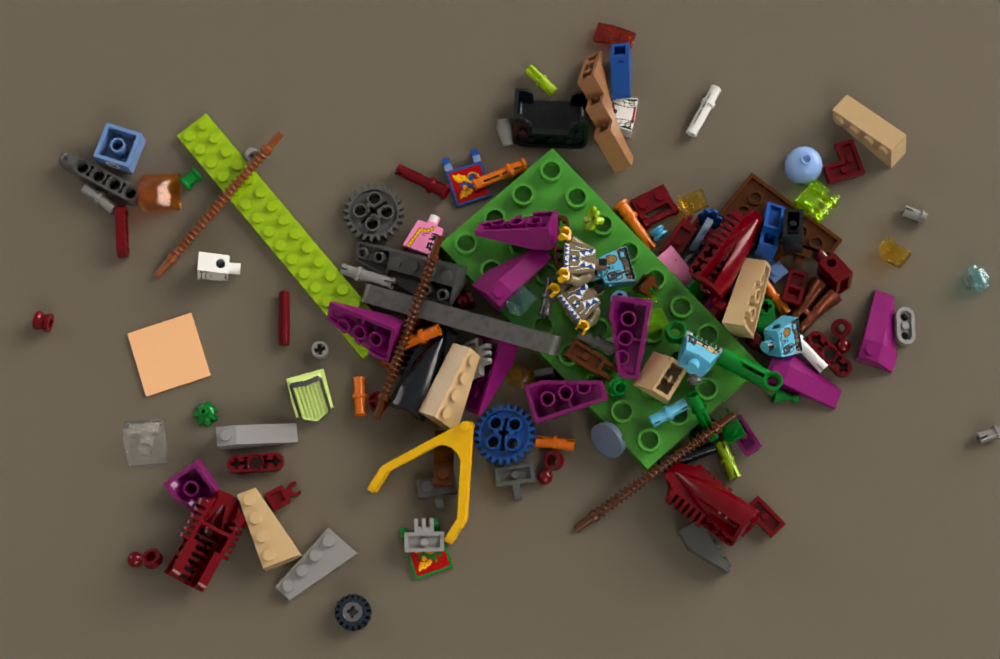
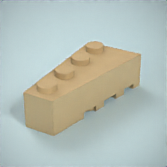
M846 95L833 108V121L843 127L890 168L906 153V134L849 95Z

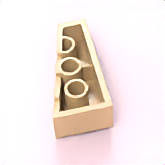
M746 258L739 271L722 320L723 325L732 336L754 339L771 271V266L767 260Z
M453 343L418 412L443 429L449 430L460 424L480 355L470 347Z
M256 488L237 494L261 565L265 571L302 557V554Z

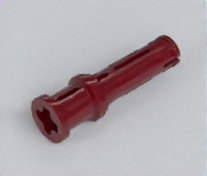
M399 164L396 168L395 175L425 188L427 193H434L440 196L442 200L447 198L451 185H445L437 181L435 177L428 178L402 164Z

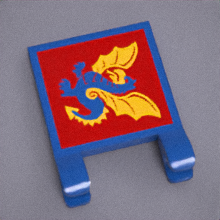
M478 149L471 150L473 164L454 170L448 157L442 159L457 208L493 196L490 186L475 191L472 184V179L486 175Z

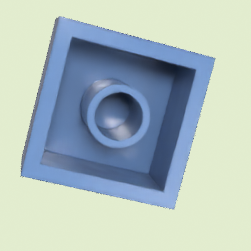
M106 123L93 157L100 165L133 174L146 140L142 133Z

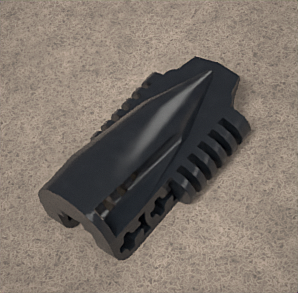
M440 324L441 336L430 339L425 344L420 343L407 349L409 353H405L404 357L406 359H402L403 361L401 362L404 366L398 367V370L403 372L388 402L389 406L395 409H402L424 422L426 417L418 411L452 344L457 342L458 333Z

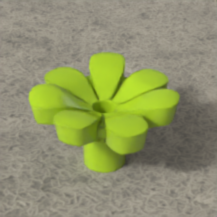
M591 206L586 212L587 216L583 217V223H587L585 230L593 231L596 225H603L604 218L599 217L600 211L595 206Z

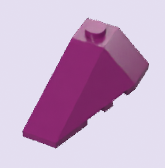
M558 210L533 212V216L522 218V215H517L510 221L497 219L479 223L475 230V236L532 250L548 251L553 249L557 241Z
M530 249L486 271L472 287L500 312L553 257L547 251Z
M612 296L609 318L619 377L639 379L654 300L628 296Z
M477 335V338L483 339V344L490 343L492 345V349L487 350L492 351V356L488 357L492 358V364L484 366L485 376L473 380L467 401V411L481 416L513 365L518 346Z
M795 354L786 357L771 356L767 369L781 374L783 384L780 388L793 394L797 393L803 398L832 409L836 408L841 394L840 389ZM767 379L769 385H777L774 379Z
M200 457L163 483L173 498L189 508L193 514H197L196 511L192 510L193 506L201 507L196 503L198 497L205 500L212 497L217 490H220Z

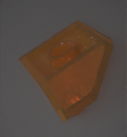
M180 173L142 175L138 187V205L143 212L180 210V181L178 180Z

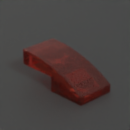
M598 23L593 40L604 44L630 43L631 49L636 34L621 27Z

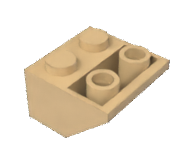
M653 352L640 372L639 379L635 380L633 385L667 405L687 371L677 364L678 360L673 357Z

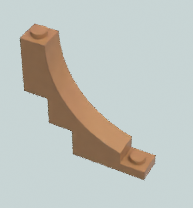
M599 51L585 58L577 83L588 100L585 110L596 127L594 134L596 142L615 173L623 172L632 166L634 157L622 135L614 114L608 90L607 72L602 65L604 55L602 51Z

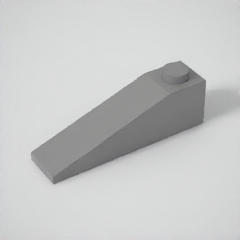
M297 423L216 427L217 447L220 450L298 443Z

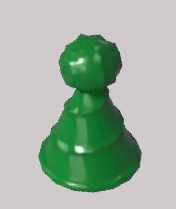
M781 388L776 393L769 394V396H772V404L786 400L796 404L800 401L799 394L794 393L790 395Z

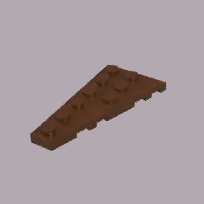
M751 173L718 213V216L724 219L731 209L741 212L755 209L763 218L767 202L786 207L785 209L800 208ZM804 212L803 247L817 252L823 250L826 255L832 254L843 240ZM783 229L779 239H782Z

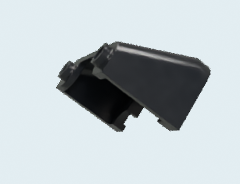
M515 88L513 142L516 145L522 147L582 149L587 145L589 115L585 109L588 100L582 91L574 92L571 95L570 102L533 100V93L529 89Z

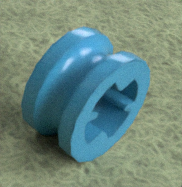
M659 225L650 232L649 235L654 237V242H658L668 234V231L663 229V225Z

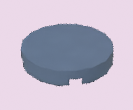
M706 218L691 243L689 250L692 252L698 250L714 222L712 219Z
M608 421L598 422L591 429L592 441L601 454L609 458H616L625 451L626 442L621 437L623 434L614 424Z

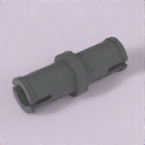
M546 278L544 292L540 296L542 301L538 316L545 318V315L546 318L551 316L552 305L556 297L551 298L549 295L553 291L550 289L546 290V288L551 283L557 284V279L551 278L550 281V278Z
M583 330L579 331L576 340L591 346L593 350L598 349L610 355L614 354V343L602 339L600 335L595 336L588 332L582 335Z

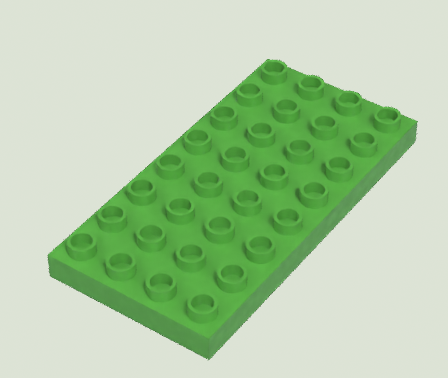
M553 148L441 244L440 251L450 262L467 266L465 278L473 285L486 271L530 250L475 236V230L479 223L497 219L510 221L517 215H522V218L533 216V212L558 210V215H563L568 219L571 234L595 248V258L626 246L636 277V283L643 274H651L657 279L654 284L659 289L653 290L651 287L649 288L652 298H647L643 294H636L632 290L634 286L604 288L601 279L588 282L587 286L590 289L599 283L605 293L598 297L601 302V313L598 321L587 330L588 333L595 336L600 335L602 339L612 337V327L609 318L611 296L615 291L622 290L627 293L628 297L654 300L640 372L653 352L678 360V352L682 344L669 343L665 338L667 325L675 320L681 321L688 331L693 332L694 336L698 335V338H703L704 341L707 340L709 344L717 345L719 349H725L726 347L760 365ZM591 206H595L600 211L599 217L604 218L603 225H596L593 231L585 230L587 223H583V217L587 216L586 212ZM558 221V227L561 229L565 224H562V221ZM558 239L556 241V245L560 248H564V242H566V240L560 241ZM550 249L547 252L553 259L500 312L493 305L491 306L507 322L562 337L557 356L535 350L533 352L547 367H554L559 380L603 381L608 400L586 409L598 422L608 421L622 432L623 435L621 437L626 442L625 451L647 473V470L656 465L658 461L666 456L700 424L696 415L692 413V407L686 397L689 392H699V396L702 402L706 404V411L710 416L748 381L716 365L717 362L703 376V379H701L702 383L698 385H690V382H687L688 373H686L667 406L684 398L689 409L674 416V419H669L653 427L648 416L662 410L666 404L634 386L635 380L623 378L627 384V389L623 395H611L608 391L609 382L564 357L565 352L572 341L577 338L581 328L579 330L578 328L575 329V324L556 300L553 302L550 318H546V315L545 318L538 316L542 301L540 296L544 292L546 278H550L551 281V278L557 279L560 276L556 274L558 269L554 265L553 249ZM561 253V260L558 261L562 266L564 265V253ZM678 329L670 330L672 335H680V331ZM595 350L617 366L615 354L606 355L601 350ZM605 365L603 366V372L611 375L613 378L618 376V373L611 371Z

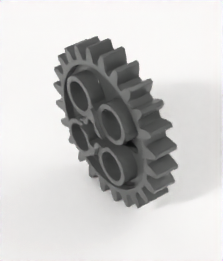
M368 183L367 189L360 186V192L353 190L355 196H348L351 202H345V206L348 209H343L344 214H346L343 218L347 222L346 227L351 228L350 233H356V239L363 236V242H366L369 238L371 243L374 242V239L381 243V238L388 241L387 235L389 234L394 237L393 230L400 231L397 224L403 225V220L400 218L405 217L404 213L400 212L404 210V205H400L402 203L401 198L396 199L398 197L397 192L391 194V187L385 190L384 184L381 188H378L377 183L374 184V188H371ZM373 198L380 199V201L375 204L370 202ZM358 210H365V213L361 216L356 214ZM385 211L392 212L389 217H384L383 213ZM371 223L378 224L375 229L368 228Z

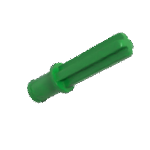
M691 391L686 397L692 407V413L696 415L703 431H706V427H711L710 424L712 423L706 411L707 406L702 402L698 391ZM715 433L714 437L710 436L709 441L714 442L717 440L718 434Z

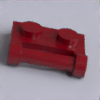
M664 184L630 200V204L634 211L637 212V216L645 230L651 228V225L671 215L679 214V209L673 202ZM665 205L668 206V209L650 218L645 216Z

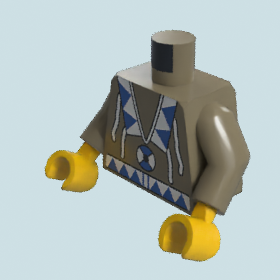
M567 226L559 229L562 233L558 235V239L560 241L566 239V242H564V265L556 272V274L560 275L557 278L559 283L563 282V284L581 287L595 280V270H607V259L595 258L594 247L572 235L571 230Z
M551 283L546 288V290L550 289L553 291L549 295L551 298L557 295L556 302L575 324V329H583L582 335H585L587 330L597 323L601 313V302L598 297L605 293L599 283L591 289L587 284L576 287L563 283Z

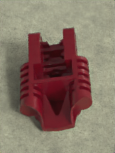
M731 209L727 217L716 228L715 233L707 240V245L689 267V274L695 281L700 283V290L706 297L714 299L718 295L721 300L725 296L746 257L753 249L752 247L756 245L763 220L755 209L746 212Z
M679 461L673 467H670L664 475L668 485L665 502L670 506L673 504L675 510L679 508L678 512L680 514L685 512L684 517L687 519L690 517L689 521L692 523L696 521L695 526L698 528L702 525L725 544L733 546L740 539L745 529L752 527L760 516L758 510L742 498L732 493L733 489L727 488L725 483L721 484L722 481L720 479L715 480L716 476L713 474L709 476L710 472L708 470L704 472L705 468L700 464L695 467Z
M217 490L212 497L205 500L198 497L196 503L201 507L193 506L192 510L196 511L197 514L195 515L190 512L188 515L194 520L186 519L185 522L190 527L182 526L181 529L187 532L186 534L179 532L178 535L183 540L167 569L164 571L165 574L200 592L204 591L221 559L228 561L229 558L224 555L225 552L230 555L233 552L227 549L228 546L235 548L236 545L231 542L232 540L239 541V538L234 536L235 533L239 535L243 533L238 528L245 529L247 526V522L238 508L239 500L221 490Z

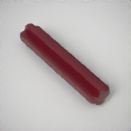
M286 290L279 291V346L290 345V292Z

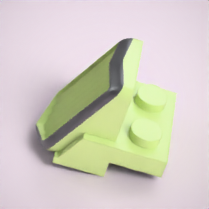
M324 369L286 379L296 418L319 422L330 412L331 408H334Z

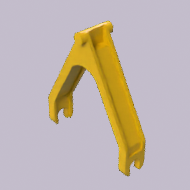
M463 421L382 465L367 490L373 494L374 492L377 493L392 470L440 445L451 447L460 458L457 520L444 541L449 545L453 544L468 521L474 423L472 421Z

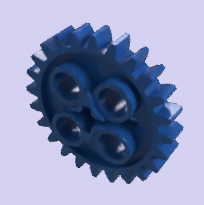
M509 403L506 405V408L499 404L498 410L492 406L493 412L490 413L486 410L487 416H480L482 423H476L479 430H474V433L478 435V437L474 438V441L478 443L476 448L481 450L479 453L481 456H485L486 461L492 459L493 465L499 461L501 467H503L505 462L511 466L513 460L519 464L518 458L521 457L525 460L524 453L531 454L528 448L535 447L531 440L537 439L532 434L537 432L536 428L532 427L535 423L533 420H529L531 418L529 413L524 415L525 410L523 408L518 412L519 408L517 405L511 409ZM501 421L500 427L493 428L495 422ZM520 423V427L517 430H512L513 424ZM499 440L496 447H490L492 441ZM515 441L518 442V445H517L516 448H514V449H510V448H509V446H510V444H511L512 442H515Z

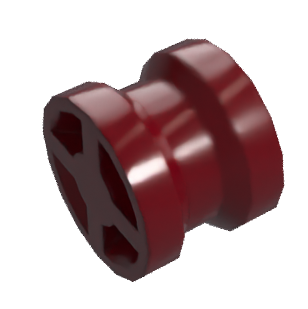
M470 290L457 296L456 301L459 308L464 310L475 308Z
M37 311L32 322L33 329H43L44 332L49 333L54 324V315Z
M375 391L368 397V404L373 412H375L379 401L377 397L381 391ZM386 402L383 412L387 409L388 402Z

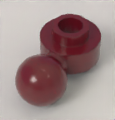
M844 318L835 320L831 325L832 334L838 337L835 347L842 354L850 350V343L846 340V336L852 330L851 323ZM841 324L845 326L844 331H841L839 328Z
M549 451L545 454L543 458L545 469L540 470L537 474L539 483L543 485L549 484L553 478L552 471H558L562 468L564 457L560 452Z
M156 548L148 549L143 555L139 552H132L127 558L128 564L134 568L141 566L143 563L146 568L154 569L163 561L162 554Z

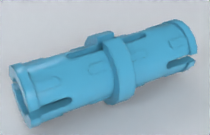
M682 398L669 406H663L662 410L648 416L653 427H656L669 419H674V416L688 410L689 407L685 399Z

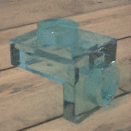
M522 285L514 296L505 302V305L508 306V311L514 316H522L539 297L526 285Z

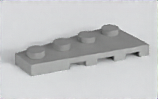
M327 528L275 588L291 601L336 568L342 566L349 559L358 555V553L330 528Z

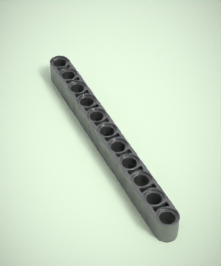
M366 283L361 301L403 314H409L408 309H411L410 304H413L412 298H415V296ZM422 299L423 304H420L421 309H418L419 314L416 315V317L554 356L558 355L562 337L428 299Z

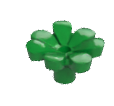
M206 401L205 405L198 404V411L193 413L194 417L198 418L197 423L199 425H203L205 422L206 426H211V420L217 421L219 419V416L215 414L219 409L217 406L211 407L212 403L210 401Z

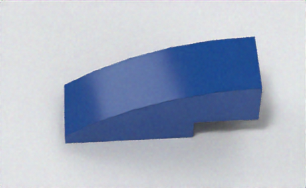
M767 202L762 218L763 225L757 238L754 254L773 260L783 229L784 209L786 207Z

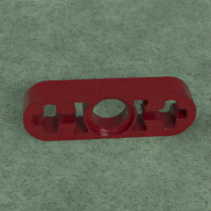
M115 206L117 256L119 259L129 258L127 206Z
M811 332L806 342L828 364L827 367L837 377H847L852 370L851 363L821 332ZM818 337L820 339L818 343L813 344L811 342L813 338ZM825 343L826 346L819 351L818 349ZM832 350L834 358H825L824 351ZM838 357L840 360H838V362L835 363V365L833 366L831 363H833ZM845 365V371L840 372L838 370L840 366Z
M279 453L233 455L227 462L228 469L234 474L277 472L282 470L285 465V460ZM267 457V461H274V458L277 457L281 463H278L277 467L270 463L267 464L268 468H265L264 458ZM259 458L262 462L261 466L256 469L252 468L251 461ZM245 459H247L248 469H245V465L238 466V469L232 466L235 460H238L240 463H246Z

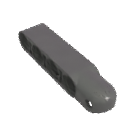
M62 153L59 157L58 162L60 166L79 176L81 180L90 183L92 186L130 206H137L141 203L142 195L135 185L71 153ZM88 167L86 172L81 173L82 168ZM99 176H104L101 181H96ZM120 184L118 189L112 190L114 185ZM136 193L133 198H128L129 194Z

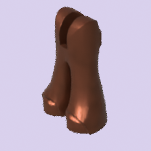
M815 277L809 282L800 306H796L790 316L798 317V320L800 317L804 320L799 326L800 334L805 333L826 311L842 301L840 296L829 288L811 310H808L818 296L827 288L825 283Z

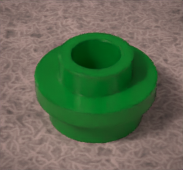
M618 376L612 378L608 385V391L613 396H621L627 389L624 379Z

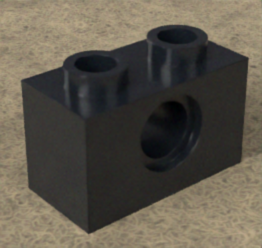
M784 209L783 253H802L804 209Z

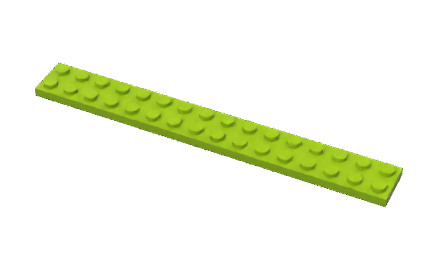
M204 114L177 135L181 143L222 192H226L225 188H229V184H233L232 180H236V176H240L239 172H243V168L247 167L246 164L248 162L207 114ZM253 171L252 176H248L249 180H245V184H241L242 188H238V192H234L235 196L230 197V201L323 313L327 316L329 302L331 301L371 310L366 303L361 301L360 295L344 276L340 274L339 270L259 175ZM338 329L362 359L370 355L368 353L369 350L361 344H356L353 337Z

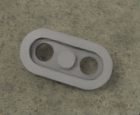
M901 307L894 313V337L896 342L902 346L911 344L916 337L915 315L908 307ZM901 315L904 316L905 321L901 319ZM901 334H904L906 336V339H903L901 337Z

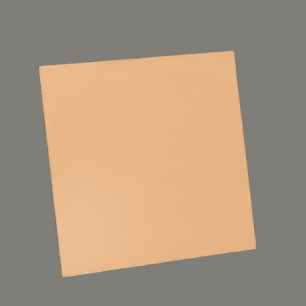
M192 313L127 333L146 397L211 376Z

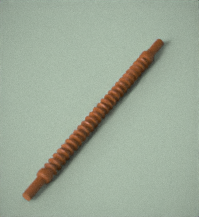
M278 131L266 145L264 144L260 148V152L257 151L258 155H254L253 160L250 159L251 163H247V167L243 168L244 171L239 172L240 176H236L237 179L232 180L233 184H229L230 187L225 188L226 192H222V196H218L219 199L215 200L214 205L211 204L212 207L207 209V213L204 212V217L201 216L200 221L197 220V225H193L194 228L190 229V233H186L187 236L182 237L183 241H179L180 244L175 245L176 249H172V253L167 254L166 260L155 271L154 274L160 278L172 264L178 261L177 258L181 257L180 254L185 253L184 249H188V245H192L191 241H195L196 236L199 237L198 233H202L203 228L206 229L205 225H209L210 220L213 221V216H217L216 213L220 212V208H224L223 205L227 204V200H231L230 197L235 196L234 192H238L237 189L242 188L241 184H245V180H249L248 176H252L253 171L256 172L255 168H259V164L263 163L262 160H266V156L273 152L272 149L284 136L281 132Z

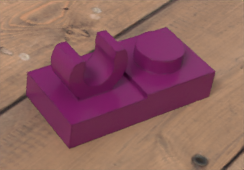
M740 414L737 418L747 436L736 441L744 455L748 457L760 450L763 445L745 418Z

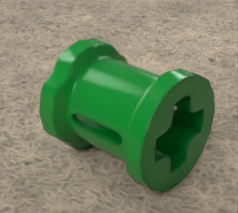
M191 167L190 171L184 177L178 178V180L190 191L194 184L199 180H203V177L194 167Z

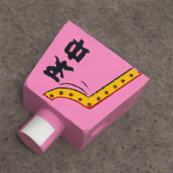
M430 214L427 222L418 220L403 243L404 250L427 256L431 252L436 235L442 237L444 235L443 228L438 227L440 217Z

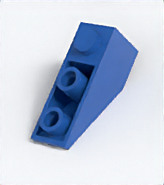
M630 43L611 44L612 100L631 98L632 54Z

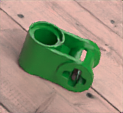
M766 298L763 299L762 306H765V309L768 311L764 312V309H761L756 327V332L760 336H764V329L776 320L774 303Z

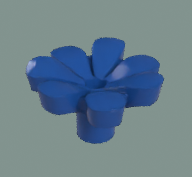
M705 208L697 216L698 219H701L699 221L700 225L704 223L707 217L712 219L714 222L711 229L713 226L715 228L719 227V224L722 222V217L718 216L716 209L709 210Z

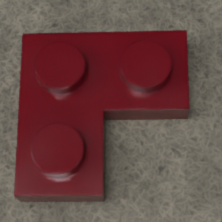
M853 139L836 143L834 148L839 162L825 165L822 168L828 185L865 174Z
M757 496L749 504L760 512V516L752 527L745 529L741 536L744 537L757 524L772 538L786 523Z

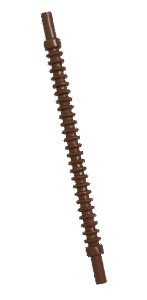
M436 235L431 252L427 254L426 259L428 261L425 262L426 267H423L424 272H421L422 278H419L421 281L417 283L419 287L415 289L417 293H414L415 298H412L413 304H410L411 309H408L410 312L406 315L408 319L404 320L406 324L403 325L404 330H401L402 335H399L400 340L397 341L399 344L395 346L397 350L393 351L395 355L392 356L393 361H390L391 367H388L387 377H384L386 380L385 383H382L384 387L380 388L382 392L378 394L377 399L379 401L373 419L380 421L385 404L389 402V393H392L390 389L394 387L392 383L396 382L394 378L397 377L396 372H399L398 367H401L400 362L403 361L401 358L405 356L403 354L406 351L405 346H408L407 341H410L409 335H412L410 332L414 330L412 326L416 325L414 321L418 319L416 317L419 314L418 309H421L420 304H423L422 299H425L423 295L427 293L425 289L429 288L427 286L430 283L429 278H432L431 273H434L433 267H436L434 264L439 259L437 255L444 238L440 235Z
M731 411L718 422H712L710 424L711 427H706V431L702 430L701 434L697 433L696 438L692 437V441L688 440V444L684 443L682 448L678 447L679 450H674V454L670 453V457H665L664 461L660 460L661 463H656V467H651V471L647 470L646 474L642 473L641 478L637 477L638 480H633V484L629 483V486L624 487L623 491L619 490V494L615 493V497L611 496L610 500H606L605 504L601 503V507L597 506V510H591L586 518L574 526L575 530L580 532L592 522L599 521L601 519L600 516L604 517V513H609L610 509L614 510L613 507H618V503H623L622 500H627L628 496L632 497V493L636 494V490H641V486L645 487L646 483L650 484L651 479L655 480V476L659 477V473L663 474L664 470H668L669 466L673 467V463H678L677 460H682L683 456L687 457L686 454H691V450L695 451L696 446L700 447L701 443L705 444L706 439L710 440V436L714 437L715 433H720L724 426L737 418V415L734 411Z

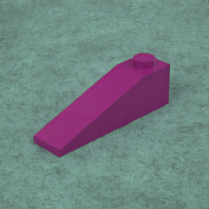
M875 290L855 358V362L890 373L893 372L897 358V342L894 337L895 306L893 295Z
M333 301L329 302L327 314L329 322L343 333H348L353 337L356 344H361L369 350L368 353L372 357L387 363L392 361V356L395 355L393 351L397 350L395 346L399 344L397 341L400 340L399 335H402L401 330H404L403 325L406 324L405 321L391 315Z
M541 380L524 386L535 424H543L608 400L604 383L601 380Z

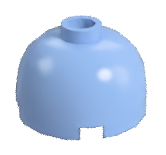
M807 146L792 150L784 164L785 174L788 179L796 184L801 183L805 185L816 181L823 167L822 158L819 153Z

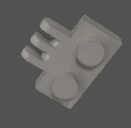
M480 338L465 342L464 346L470 347L480 355L473 380L485 376L484 366L492 364V358H488L492 356V351H487L492 349V345L490 343L483 344V339Z
M414 518V532H404L405 553L444 551V531L434 532V518L429 519L430 526H426V518H422V526H418V518Z

